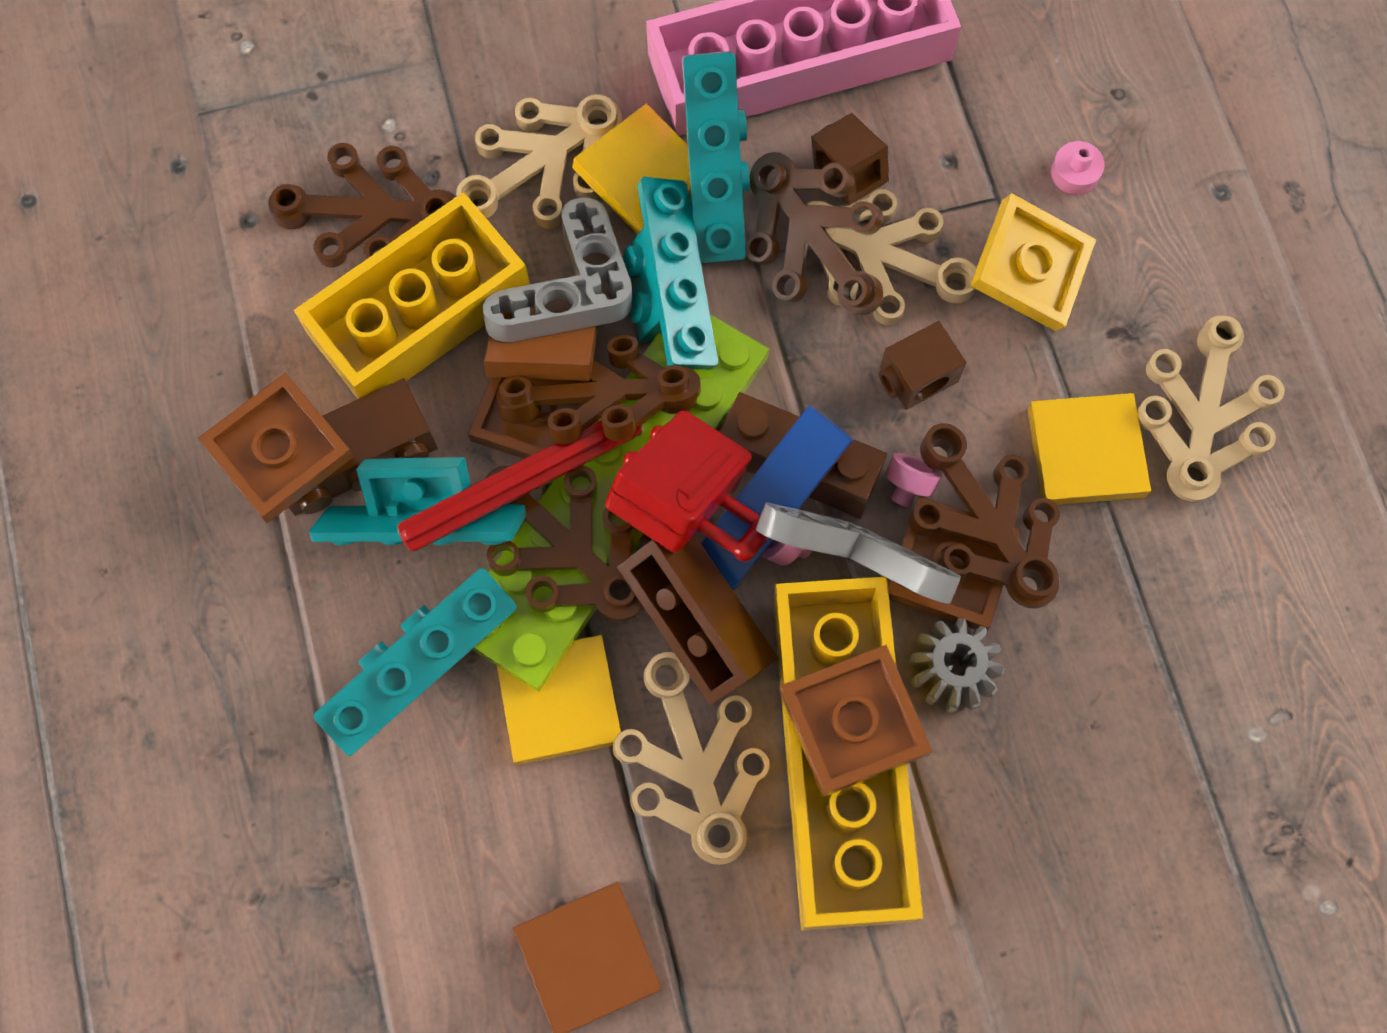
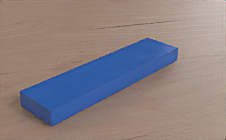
M809 405L737 496L736 500L760 516L765 503H773L799 510L854 439L813 405ZM728 510L715 525L737 540L751 527ZM707 536L701 544L734 591L774 540L769 538L751 560L744 562L738 560L734 554Z

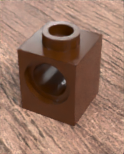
M853 113L846 115L833 124L825 126L821 131L811 136L814 169H823L830 163H839L852 171L854 175L853 188L847 195L841 197L848 205L889 182L888 146ZM837 172L832 176V189L837 188L841 184L843 179L841 172Z
M937 321L885 348L879 378L888 395L892 398L898 397L907 410L958 383L967 362L941 322Z

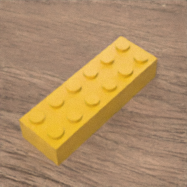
M887 577L776 584L773 608L777 655L779 657L780 685L883 645H887L896 665ZM781 697L801 931L915 923L922 920L923 910L907 764L822 797Z

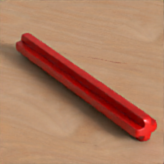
M602 420L582 431V435L577 441L570 444L555 443L403 520L397 525L400 538L410 552H416L640 436L643 432L642 424L636 428L635 433L630 438L622 441H613L605 436Z

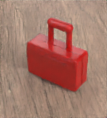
M687 411L678 412L665 426L653 427L650 432L651 439L637 452L629 451L623 457L624 465L616 474L605 501L606 508L671 552L681 551L699 531L734 554L738 560L743 562L751 560L769 537L762 535L756 530L760 515L731 497L752 459L751 453ZM720 507L728 510L751 526L739 540L708 521Z

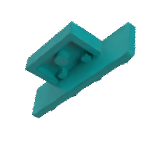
M731 51L688 54L683 56L682 65L692 216L701 263L741 260L746 256L743 192L749 191L750 178L747 161H741L740 141L747 140V121L745 110H738L736 57Z
M643 177L637 184L644 228L626 247L623 253V261L632 285L630 317L636 323L639 342L652 343L657 334H662L668 366L678 365L690 369L711 370L718 364L687 184L682 180Z
M465 457L364 459L356 470L366 506L328 507L310 528L311 541L332 542L339 546L355 542H381L384 545L403 543L397 529V525L400 522L471 486ZM507 504L432 544L447 545L453 542H481L485 545H498L510 541L514 538L527 516L525 505Z
M478 569L433 610L430 611L424 604L400 625L405 634L393 645L388 647L381 641L360 659L358 664L362 667L363 671L319 708L313 715L314 720L346 755H353L516 610V603L485 569Z

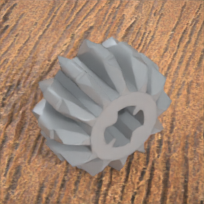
M964 618L957 619L952 632L943 621H938L932 628L933 636L921 633L916 640V644L922 652L913 653L909 658V665L924 671L914 676L912 684L915 688H921L930 684L932 690L925 699L930 705H933L943 695L946 696L945 707L947 712L954 713L959 707L960 699L971 711L975 710L981 705L980 695L991 698L998 690L991 679L1001 677L1004 673V666L990 661V659L994 658L1001 651L1000 644L991 643L983 646L981 641L986 636L987 629L980 626L973 635L967 634V623ZM952 655L962 659L959 663L960 666L967 665L961 676L950 672L953 665L945 666Z

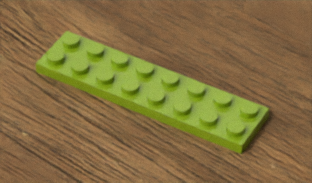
M710 314L718 364L711 370L692 369L700 377L701 392L697 397L694 407L687 412L719 431L727 419L738 393H745L768 359L770 349ZM657 334L643 355L665 368L668 365L662 334ZM631 371L626 380L642 378ZM640 399L626 400L620 405L631 407ZM660 410L642 423L643 432L640 436L583 465L592 469L597 479V491L592 498V552L608 567L610 563L611 534L604 527L603 511L606 507L605 501L616 474L624 465L623 457L629 451L637 452L651 439L650 432L653 427L665 426L676 414H669ZM565 475L552 482L538 503L570 531V497L565 490ZM577 477L572 481L571 486L575 490L582 491L587 489L591 482L585 477ZM614 513L609 518V521L616 526H622L627 523ZM526 521L511 540L518 548L553 547ZM636 528L630 533L631 556L638 550L647 536ZM503 551L496 564L507 565L511 563L514 554L510 551ZM577 569L516 571L510 576H499L490 570L489 574L516 603L517 608L472 650L540 692L573 641L578 638L593 616L597 607H555L549 612H537L528 604L525 593L526 586L531 579L541 575L551 577L557 585L592 582ZM539 587L534 591L533 598L536 601L545 602L552 597L553 591L549 587Z

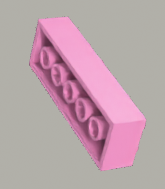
M723 0L646 21L648 56L674 132L678 136L687 133L682 58L685 55L733 52L736 57L738 110H745L746 117L951 61L953 60L961 30V24L951 0Z

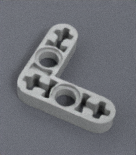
M582 197L570 200L564 205L561 211L562 235L576 276L504 289L492 293L483 304L485 329L489 336L501 342H516L613 323L624 319L630 313L632 308L631 281L609 217L602 203L596 199ZM581 220H586L587 224L591 226V234L584 236ZM591 253H601L608 256L609 260L601 265H592L585 262L583 258ZM608 282V288L613 299L607 300L605 294H601V284ZM561 299L572 304L569 310L562 313H554L545 308V305L553 300ZM535 306L536 315L531 316L530 307ZM510 313L513 318L504 319L502 314Z
M765 503L756 526V530L759 533L778 542L797 548L850 558L892 581L938 602L950 604L961 579V576L866 528L841 519L773 503Z

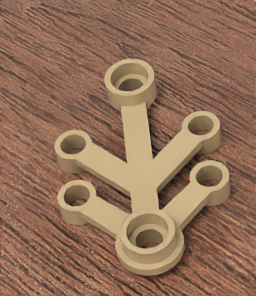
M599 94L590 95L583 99L578 107L544 104L535 98H524L515 106V117L518 127L525 132L502 130L494 124L481 126L475 133L477 150L481 156L494 159L501 156L504 151L528 155L492 179L481 175H472L465 178L457 187L456 197L464 192L472 202L479 198L487 200L485 204L476 206L487 219L496 212L499 199L544 170L540 195L535 199L532 206L534 219L543 228L550 229L558 226L562 222L561 211L563 207L560 196L568 153L584 143V151L622 122L620 108L607 96ZM528 111H534L538 113V115L532 119H526L522 117L523 114ZM595 119L606 121L600 125L590 124ZM544 124L568 127L556 136L526 133L536 132ZM489 137L498 139V142L494 145L487 146L483 144V141ZM575 172L573 175L575 195L578 198L598 199L600 196L592 188L580 186V183L584 180ZM547 206H551L557 209L556 212L550 216H545L540 213V211Z
M878 189L873 191L868 198L860 200L871 204L884 202L890 207L889 210L882 211L883 224L890 222L894 218L897 198L891 191ZM811 201L807 203V205L831 206L824 201ZM854 202V203H852L851 205H845V206H842V207H852V206H853L855 203H857V202ZM923 208L914 217L884 226L872 235H863L853 229L824 227L838 247L855 254L863 272L875 276L881 282L883 299L879 307L873 311V315L876 321L882 325L892 326L897 324L902 319L905 310L904 298L895 292L884 266L935 286L938 295L950 303H963L970 299L975 291V288L970 285L976 267L970 261L963 258H952L942 265H938L894 247L915 238L924 243L935 241L941 234L944 220L941 213L933 208ZM864 211L860 215L859 222L866 219L871 220V211ZM924 220L931 221L936 228L925 230L919 223ZM820 260L829 280L827 297L834 305L841 306L837 292L834 289V286L838 283ZM956 280L963 285L964 289L954 290L948 287L946 283ZM858 283L854 284L851 288L850 297L853 301L857 296ZM884 303H892L897 307L898 311L888 314L880 306Z
M1221 315L1209 319L1197 336V346L1206 357L1198 400L1179 374L1182 362L1177 353L1169 349H1160L1152 355L1146 364L1148 378L1161 386L1190 428L1189 445L1187 446L1169 423L1168 420L1172 415V408L1170 403L1161 396L1153 395L1143 400L1137 409L1139 424L1143 429L1150 431L1171 462L1167 469V482L1171 491L1180 499L1189 502H1201L1209 499L1220 487L1222 472L1249 457L1258 458L1264 456L1274 446L1276 441L1275 432L1269 425L1262 422H1254L1240 434L1238 441L1210 454L1215 434L1258 410L1267 411L1274 408L1282 400L1285 393L1284 385L1278 378L1272 375H1263L1250 386L1248 392L1220 407L1229 358L1236 353L1244 340V332L1240 323L1229 316ZM1216 329L1224 330L1230 335L1231 339L1221 338L1217 334ZM1164 361L1168 363L1171 372H1161L1157 368L1156 362ZM1258 388H1268L1273 394V399L1262 397ZM1154 407L1158 409L1161 413V419L1154 420L1150 418L1146 413V408ZM1249 434L1260 435L1263 438L1264 446L1254 445L1250 440ZM1193 467L1199 470L1203 475V481L1193 480L1188 474V468Z
M662 652L655 655L647 664L644 671V683L651 694L662 700L681 759L647 742L644 734L635 729L624 730L616 737L613 743V752L615 757L622 763H639L690 789L698 812L665 798L663 790L654 783H643L633 790L630 797L631 808L638 816L644 818L655 816L690 834L692 847L703 861L714 865L727 864L737 859L746 846L747 831L740 817L757 782L768 774L770 761L767 754L761 749L748 748L742 751L736 757L734 763L737 776L722 804H720L713 782L739 729L745 726L751 719V705L747 699L739 695H732L724 699L717 708L718 723L703 751L683 693L684 688L689 682L690 675L675 653ZM669 668L673 671L675 682L672 686L664 687L657 682L655 675L658 669ZM729 703H736L742 707L744 715L740 722L735 723L727 719L725 708ZM631 736L639 741L640 752L637 756L629 757L622 753L620 743L623 738ZM747 755L756 756L761 762V770L756 776L747 774L743 769V760ZM642 790H651L656 794L658 803L654 810L646 811L639 806L637 798ZM715 825L723 827L727 832V842L722 847L713 846L708 839V833Z

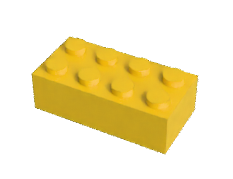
M463 192L294 309V312L309 338L354 395L360 399L403 378L408 381L485 326L483 304L492 293L530 285L526 265Z

